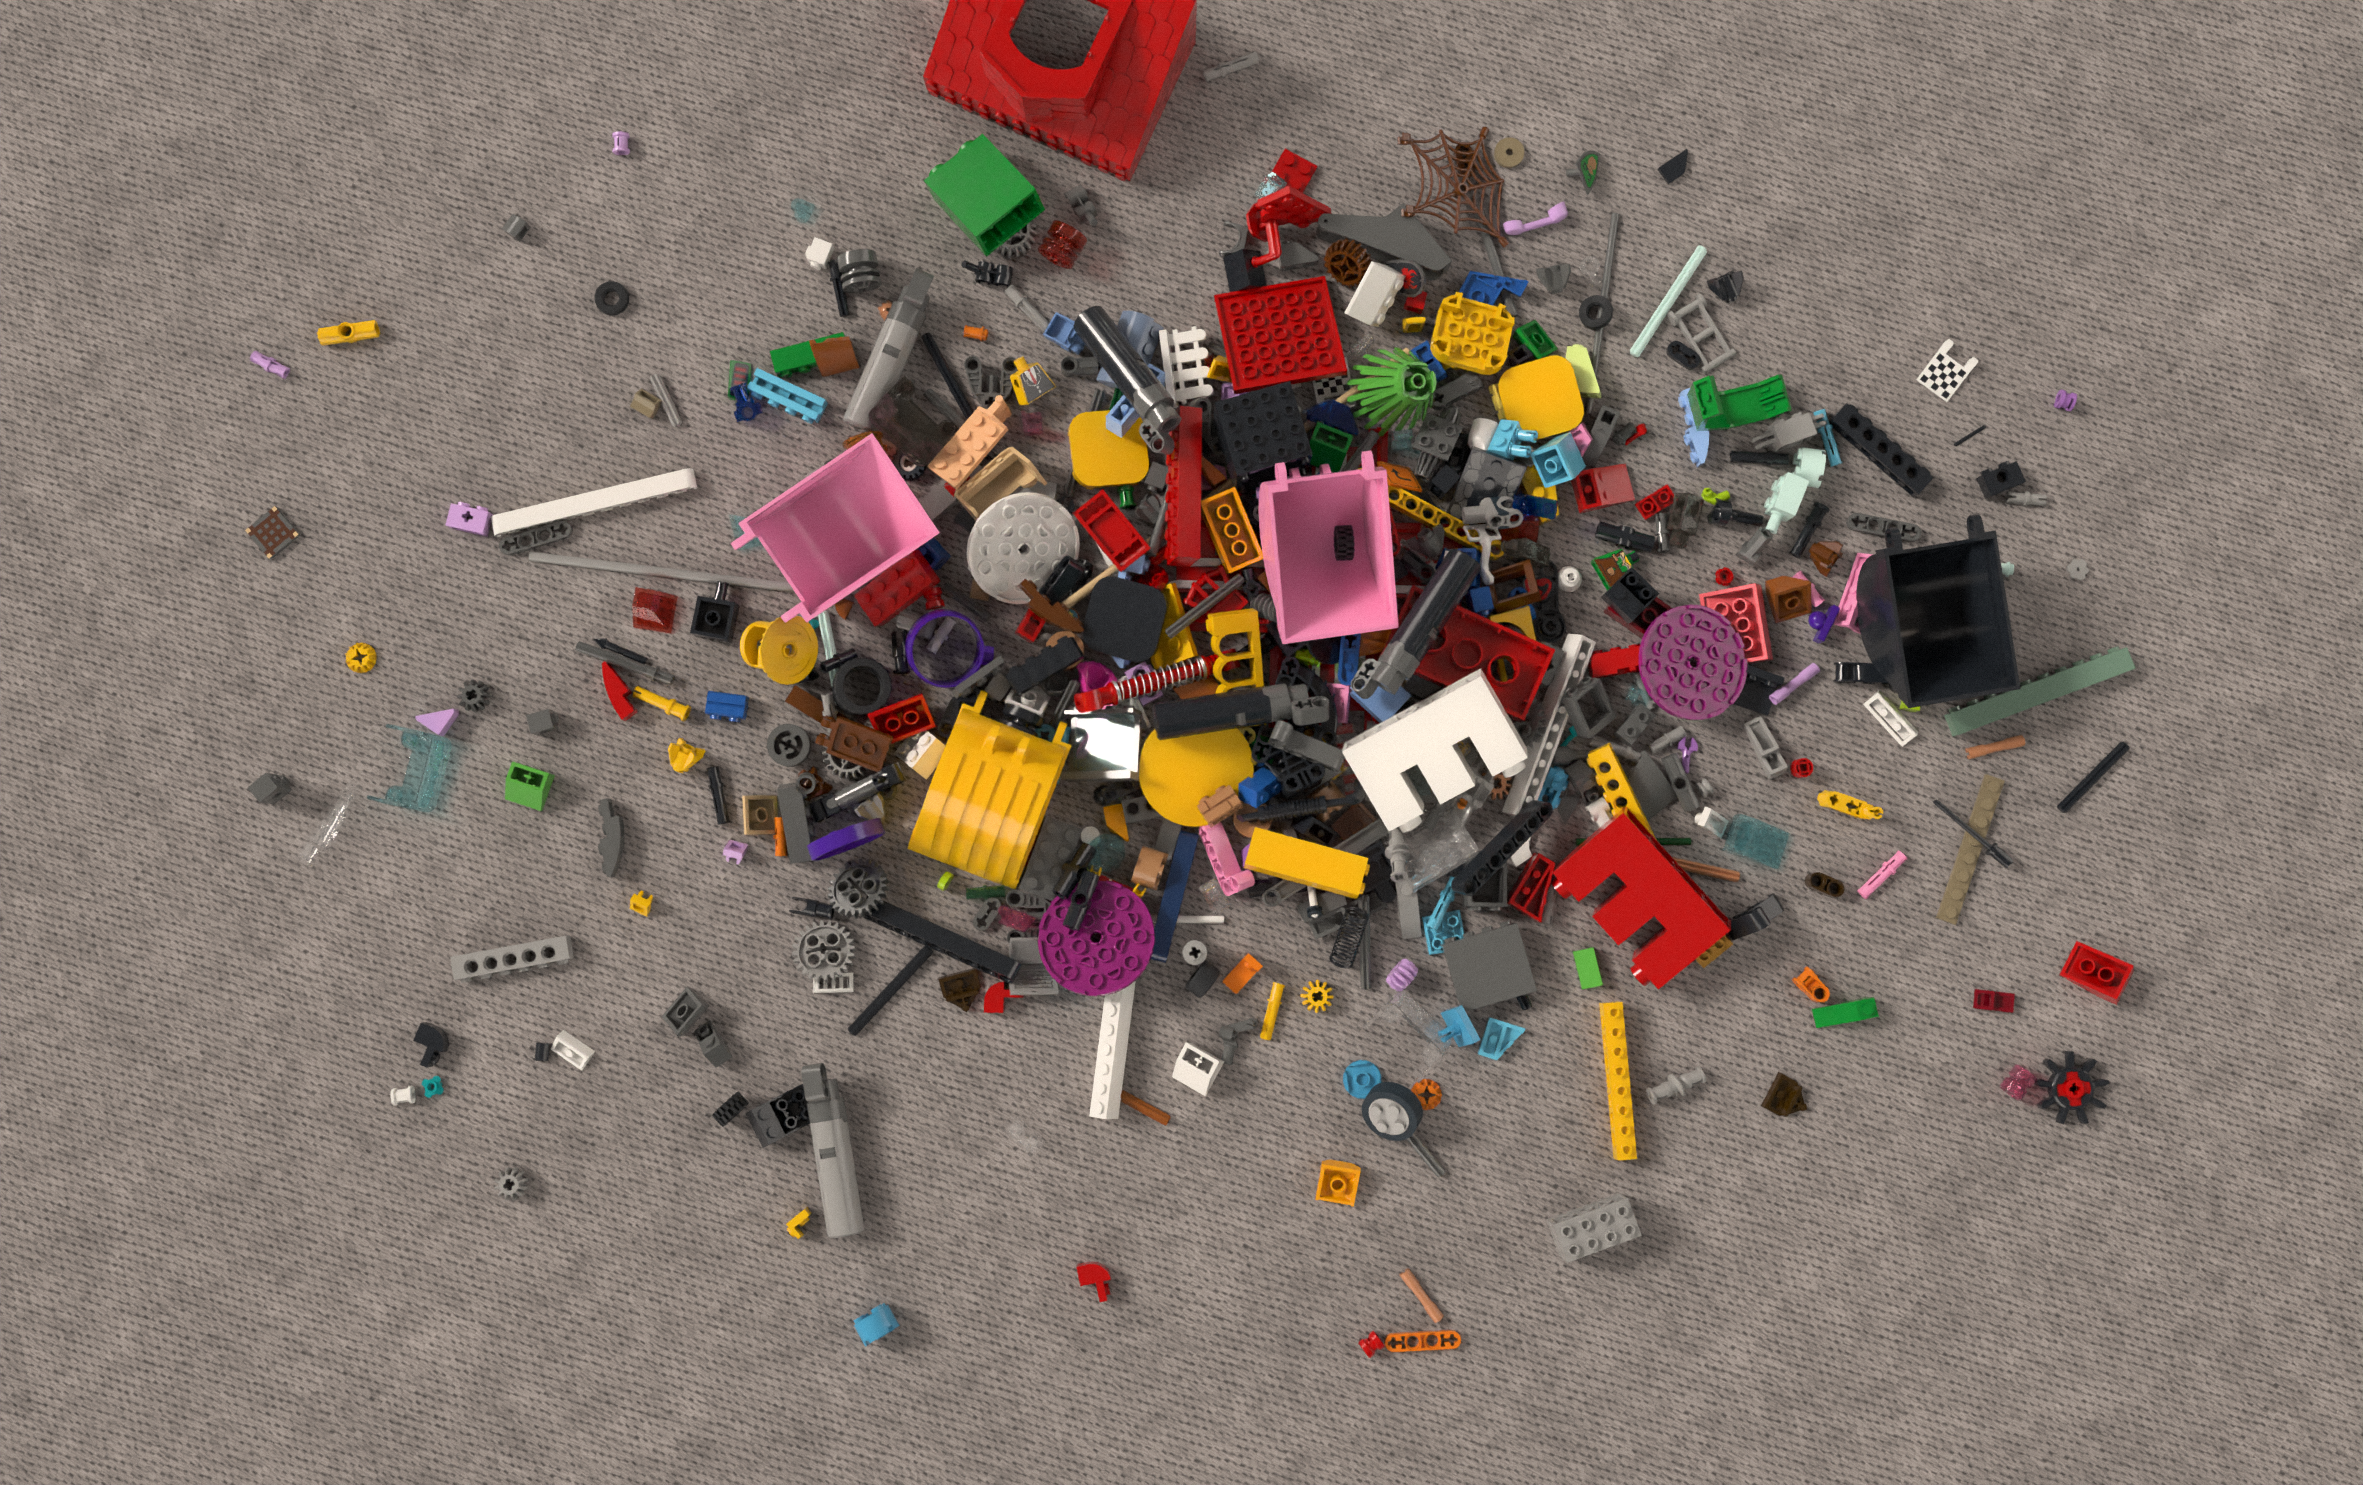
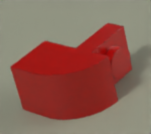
M998 982L992 985L985 994L984 1013H1004L1005 997L1024 998V995H1010V989H1005V982Z
M1094 1261L1077 1264L1076 1269L1080 1286L1096 1283L1099 1302L1107 1301V1295H1111L1109 1283L1104 1281L1111 1280L1109 1270L1103 1264Z

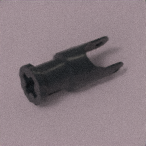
M906 630L902 632L903 640L900 646L897 645L896 632L891 633L892 658L895 661L893 674L910 673L905 653V642L908 635Z
M792 897L793 900L806 902L807 906L804 910H789V912L810 917H828L829 920H832L834 909L831 904L819 903V900Z

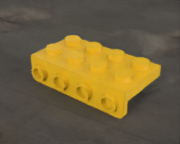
M1170 583L1162 590L1169 603V610H1167L1158 644L1159 648L1156 654L1151 657V663L1156 670L1160 667L1165 669L1167 665L1173 666L1174 663L1178 664L1181 661L1198 656L1189 626L1173 638H1169L1165 633L1168 627L1185 615L1176 583Z

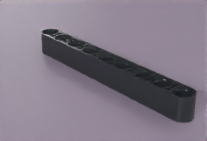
M883 901L884 904L878 903V910L871 909V915L865 912V919L1004 982L1012 984L1022 966L1018 961L888 902Z

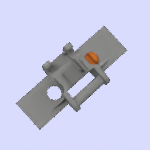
M1481 756L1478 757L1473 766H1470L1475 774V786L1453 797L1443 814L1444 816L1440 819L1441 822L1457 833H1460L1474 809L1477 810L1482 807L1495 786L1493 784L1495 776L1491 775L1489 769L1486 775L1481 776L1482 769L1487 767Z

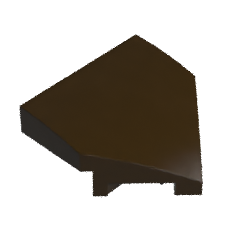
M976 968L938 977L943 998L946 999L945 1001L968 1012L981 988Z
M1778 1072L1761 1107L1784 1117L1798 1111L1808 1110L1803 1100L1802 1086L1798 1085V1082Z

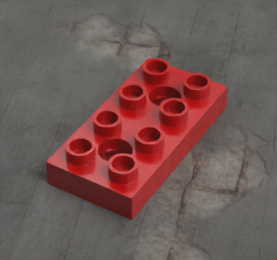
M1414 585L1410 588L1398 614V627H1400L1423 589ZM1457 606L1441 630L1443 636L1441 648L1428 650L1415 670L1414 675L1446 688L1481 668L1509 718L1521 723L1525 720L1555 649ZM1399 628L1391 630L1380 656ZM1498 659L1508 660L1514 669L1513 678L1505 682L1497 681L1491 674L1490 667L1492 661Z

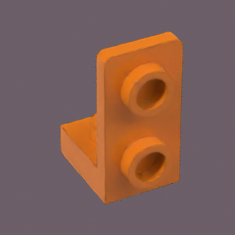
M1247 953L1223 979V983L1237 994L1263 966Z

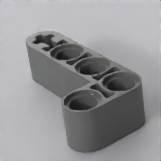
M1277 720L1269 739L1270 745L1312 763H1320L1324 768L1335 772L1340 771L1345 759L1341 749L1293 730L1292 725L1284 721Z

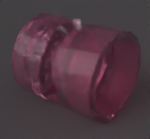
M2015 1064L2009 1072L2010 1077H2005L1999 1087L2004 1092L2008 1090L2006 1093L2012 1098L2022 1101L2027 1094L2026 1089L2031 1088L2037 1081V1078L2025 1068Z

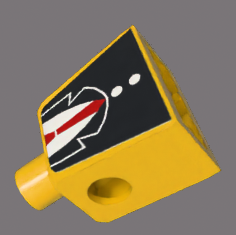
M1024 356L1013 361L1018 371L1012 374L1010 379L1019 405H1028L1056 387L1038 362L1027 364Z

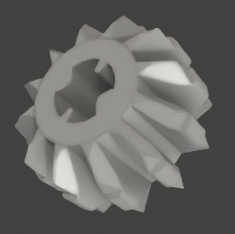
M510 1167L505 1168V1172L500 1171L498 1173L500 1178L494 1180L496 1183H499L494 1189H500L498 1196L501 1197L505 1194L504 1198L506 1201L510 1198L513 1201L517 1200L518 1196L522 1197L525 1195L523 1190L528 1189V1186L523 1183L527 1182L529 1178L523 1179L522 1176L525 1172L521 1171L518 1173V1167L513 1168V1170ZM514 1181V1186L509 1187L508 1182Z

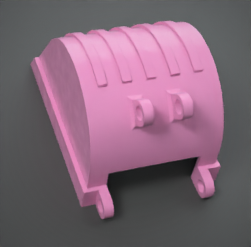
M871 433L739 522L738 524L745 534L734 540L731 545L734 550H737L754 538L760 540L802 601L781 615V618L786 623L798 614H801L807 623L930 541L940 532L873 433Z
M1371 451L1362 452V469L1331 473L1329 464H1322L1319 466V475L1301 477L1299 469L1292 468L1289 469V479H1287L1285 463H1275L1276 480L1262 482L1260 486L1259 528L1262 554L1270 592L1276 609L1277 626L1282 644L1399 628L1387 471L1382 466L1374 467ZM1352 525L1355 543L1353 560L1336 561L1334 553L1335 526Z

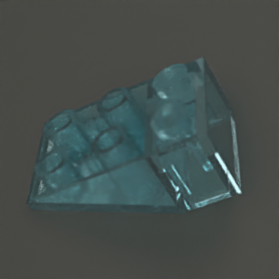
M1735 814L1723 851L1778 870L1790 833L1743 814Z

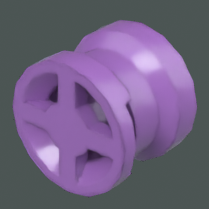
M2059 390L2054 407L2058 409L2062 407L2066 411H2072L2077 400V394H2069L2065 390Z

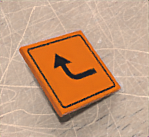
M1377 461L1378 467L1382 466L1387 471V483L1389 486L1422 492L1418 481L1409 467Z

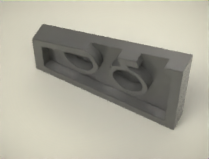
M998 656L957 685L952 694L956 699L961 696L963 698L968 696L974 688L982 686L987 680L1003 670L1002 666L1005 661L1001 656Z

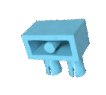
M1501 419L1488 451L1514 460L1515 456L1529 458L1531 447L1520 445L1521 441L1535 443L1538 433L1535 430H1522L1519 421Z

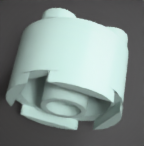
M1805 447L1798 448L1797 454L1795 453L1793 457V465H1796V468L1792 474L1809 480L1807 487L1819 488L1822 481H1818L1821 475H1824L1826 455L1824 453L1826 451Z

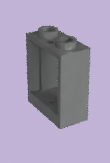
M1583 678L1577 686L1569 689L1567 694L1561 698L1576 733L1580 737L1592 738L1617 717L1599 678ZM1589 691L1598 712L1585 721L1577 700Z

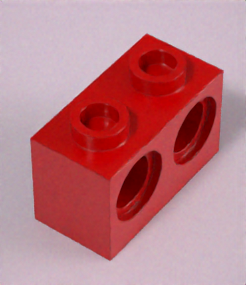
M1028 609L1014 634L1032 643L1046 621Z

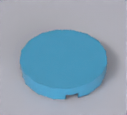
M1367 1060L1352 1062L1346 1067L1343 1074L1345 1089L1350 1095L1358 1099H1365L1370 1090L1375 1085L1381 1083L1379 1069Z

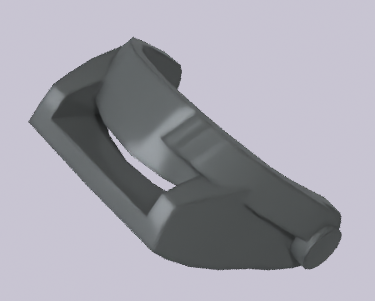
M1229 220L1224 222V226L1234 227L1238 230L1239 239L1232 249L1219 251L1220 257H1226L1246 248L1249 233L1247 227L1232 223Z

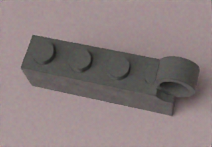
M809 772L800 774L795 783L781 784L777 788L790 864L812 861L807 845L813 842L814 827L813 824H809L808 817H811V810L809 805L806 806L805 799L814 790L816 778ZM808 778L812 781V786L804 788L800 785V780Z

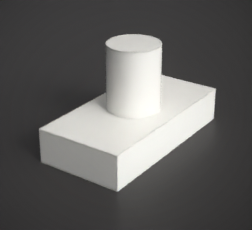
M1708 807L1704 808L1703 813L1698 812L1695 816V823L1712 835L1722 838L1729 821Z

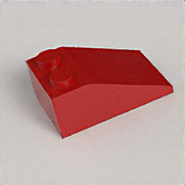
M2076 941L2060 972V976L2097 997L2117 1005L2134 972V965Z

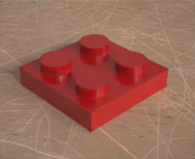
M1285 148L1269 175L1267 182L1279 189L1290 186L1303 193L1318 166Z

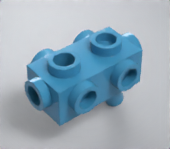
M1557 766L1549 768L1538 798L1539 801H1543V795H1547L1548 801L1546 802L1552 805L1553 810L1559 806L1561 801L1559 796L1562 791H1565L1569 783L1567 780L1569 775L1565 774V770Z

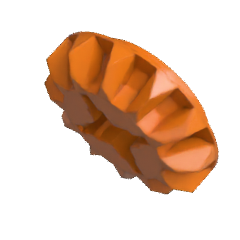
M1419 1080L1411 1089L1419 1099L1423 1110L1434 1109L1441 1101L1442 1093L1440 1086L1433 1080ZM1426 1086L1429 1093L1435 1094V1096L1428 1097L1427 1103L1424 1097L1418 1095L1425 1092Z

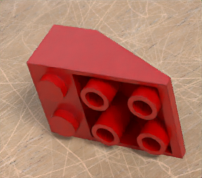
M1626 463L1584 470L1571 480L1580 514L1635 501Z

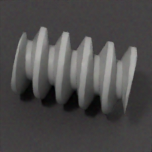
M1191 940L1183 947V957L1189 964L1198 965L1206 959L1207 948L1201 941ZM1192 947H1195L1196 950H1200V953L1197 954V958H1194L1193 955H1189V952L1192 951Z

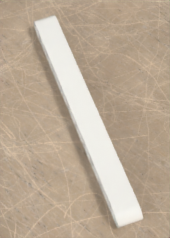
M682 469L491 516L490 519L494 536L501 537V534L508 533L509 535L526 528L530 530L538 528V525L542 524L549 525L563 519L564 521L575 519V516H588L596 511L601 510V512L612 510L613 507L617 506L621 508L637 501L641 503L649 501L650 498L657 497V499L666 497L670 493L687 492V489L691 488L695 490L697 489V483L693 469Z

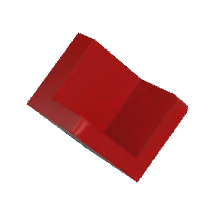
M1422 291L1416 297H1407L1403 309L1421 314L1427 292Z

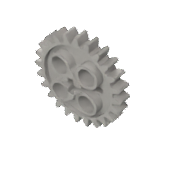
M821 920L819 926L813 922V928L806 925V932L799 931L802 937H795L798 944H792V947L797 951H793L792 956L797 957L793 962L798 964L796 967L798 971L803 970L802 976L809 974L808 978L810 981L816 977L817 983H819L821 978L827 983L828 977L835 981L836 974L842 977V970L848 972L846 965H853L849 959L855 958V954L851 952L856 951V948L851 946L854 940L849 939L851 934L850 932L845 933L846 929L844 926L839 929L838 923L832 926L831 920H829L827 925H824L823 920ZM831 938L838 939L837 943L833 945L829 944L828 941ZM810 941H818L816 946H809ZM825 948V954H821V952ZM834 956L839 957L836 963L829 962L830 958ZM812 959H819V962L816 965L810 964V961Z

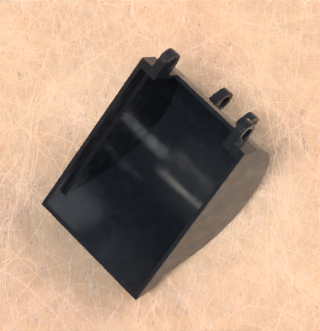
M1979 514L1970 515L1967 518L1969 539L1903 550L1899 529L1889 528L1885 532L1886 548L1875 550L1876 554L1869 556L1861 567L1857 581L1856 600L1858 607L1857 618L1862 641L1874 667L1898 692V697L1908 708L2021 689L1996 530L1985 532L1983 520Z

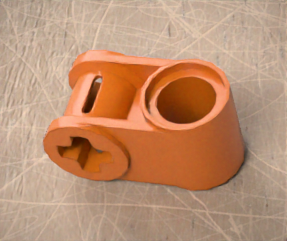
M1806 966L1797 978L1794 977L1792 979L1793 983L1813 1002H1825L1830 996L1829 989L1809 967ZM1818 988L1822 991L1820 999L1815 996V991Z

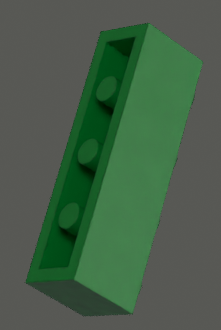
M841 332L814 340L816 341V343H821L825 341L827 338H839L846 336L844 332ZM809 341L770 351L774 371L778 377L788 378L792 376V373H807L811 371L810 368L818 367Z

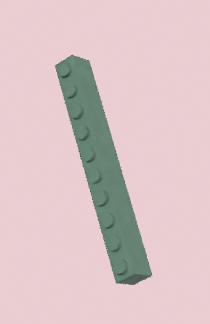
M2119 646L2108 649V654L2102 656L2101 653L2090 656V661L2084 662L2082 659L2072 663L2073 667L2067 669L2066 666L2054 670L2055 674L2050 676L2048 672L2037 676L2038 680L2031 682V679L2020 682L2021 689L2002 692L1999 695H1996V693L1985 695V700L1978 702V699L1966 703L1967 707L1962 709L1960 705L1948 709L1950 713L1944 716L1952 736L1960 735L2136 669L2128 648L2120 649Z

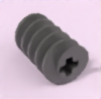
M1262 593L1251 600L1250 608L1258 611V617L1277 623L1272 595Z

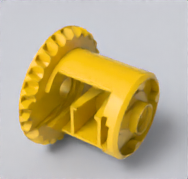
M795 616L785 623L779 617L772 622L756 621L750 624L742 634L740 652L743 660L749 666L762 669L769 678L777 683L790 685L803 680L813 669L818 655V640L813 627L809 622L806 623L804 618ZM761 640V646L757 648V642ZM789 644L791 645V648H792L791 653H790V648H786Z

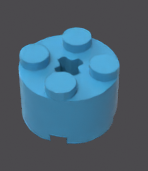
M885 1303L880 1304L871 1310V1315L867 1313L854 1320V1327L865 1347L900 1326L889 1305L886 1306Z

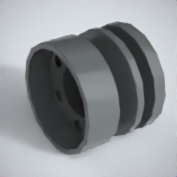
M852 250L837 257L839 272L843 274L841 282H843L842 288L844 292L862 293L877 289L882 285L881 278L879 277L880 271L875 269L878 266V261L874 250Z

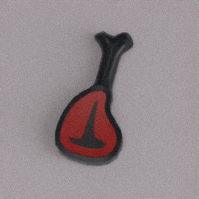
M1505 563L1503 567L1510 566V564ZM1526 576L1515 578V580L1522 583L1526 592H1530ZM1537 577L1536 581L1542 601L1537 603L1543 604L1552 596L1555 583L1550 577Z

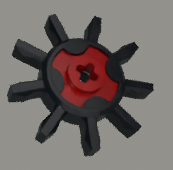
M2065 1051V1067L2058 1068L2051 1059L2045 1058L2043 1060L2045 1066L2052 1072V1075L2048 1081L2034 1079L2032 1084L2038 1087H2047L2049 1097L2041 1100L2037 1104L2038 1108L2045 1109L2054 1103L2060 1107L2056 1123L2064 1124L2068 1111L2075 1110L2081 1124H2088L2089 1121L2084 1107L2091 1103L2095 1107L2106 1108L2107 1105L2093 1097L2095 1087H2104L2110 1084L2109 1080L2097 1079L2093 1081L2090 1077L2089 1072L2097 1063L2095 1059L2089 1058L2081 1069L2075 1067L2074 1051Z

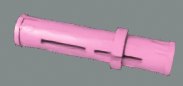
M1897 851L1888 862H1884L1882 867L1857 890L1864 899H1867L1891 874L1894 875L1896 873V869L1907 860V857L1901 851Z

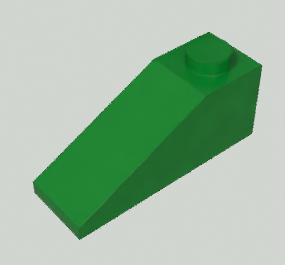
M1864 997L1812 1009L1816 1028L1879 1017L1874 997Z

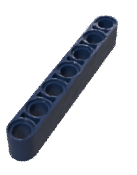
M1180 830L1154 928L1155 944L1151 960L1163 963L1167 961L1199 834Z

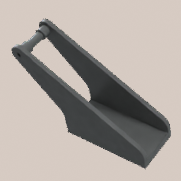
M1404 203L1384 217L1322 214L1318 219L1319 226L1316 229L1318 238L1330 243L1340 239L1345 240L1346 238L1350 242L1355 240L1356 244L1361 243L1363 249L1367 248L1366 253L1371 254L1370 258L1380 262L1410 259L1421 266L1427 280H1437L1448 271L1452 262L1415 216H1401V209H1406Z

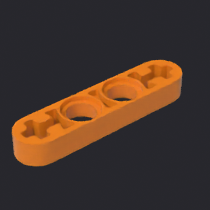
M1455 1330L1390 1333L1384 1340L1385 1347L1391 1352L1455 1349L1461 1343V1337ZM1440 1334H1443V1338H1450V1334H1453L1457 1340L1452 1345L1449 1341H1443L1444 1345L1441 1346ZM1430 1335H1435L1438 1339L1437 1343L1433 1346L1427 1343V1338ZM1401 1336H1405L1404 1348H1402V1343L1395 1344L1394 1348H1392L1391 1344H1388L1392 1337H1395L1396 1341H1402ZM1410 1336L1418 1338L1416 1346L1408 1345L1407 1340Z

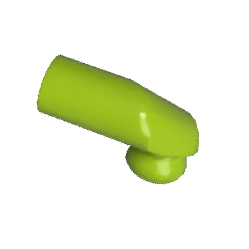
M1704 488L1701 494L1704 501L1716 505L1717 502L1715 498L1722 500L1730 499V494L1727 490L1716 494L1711 488Z

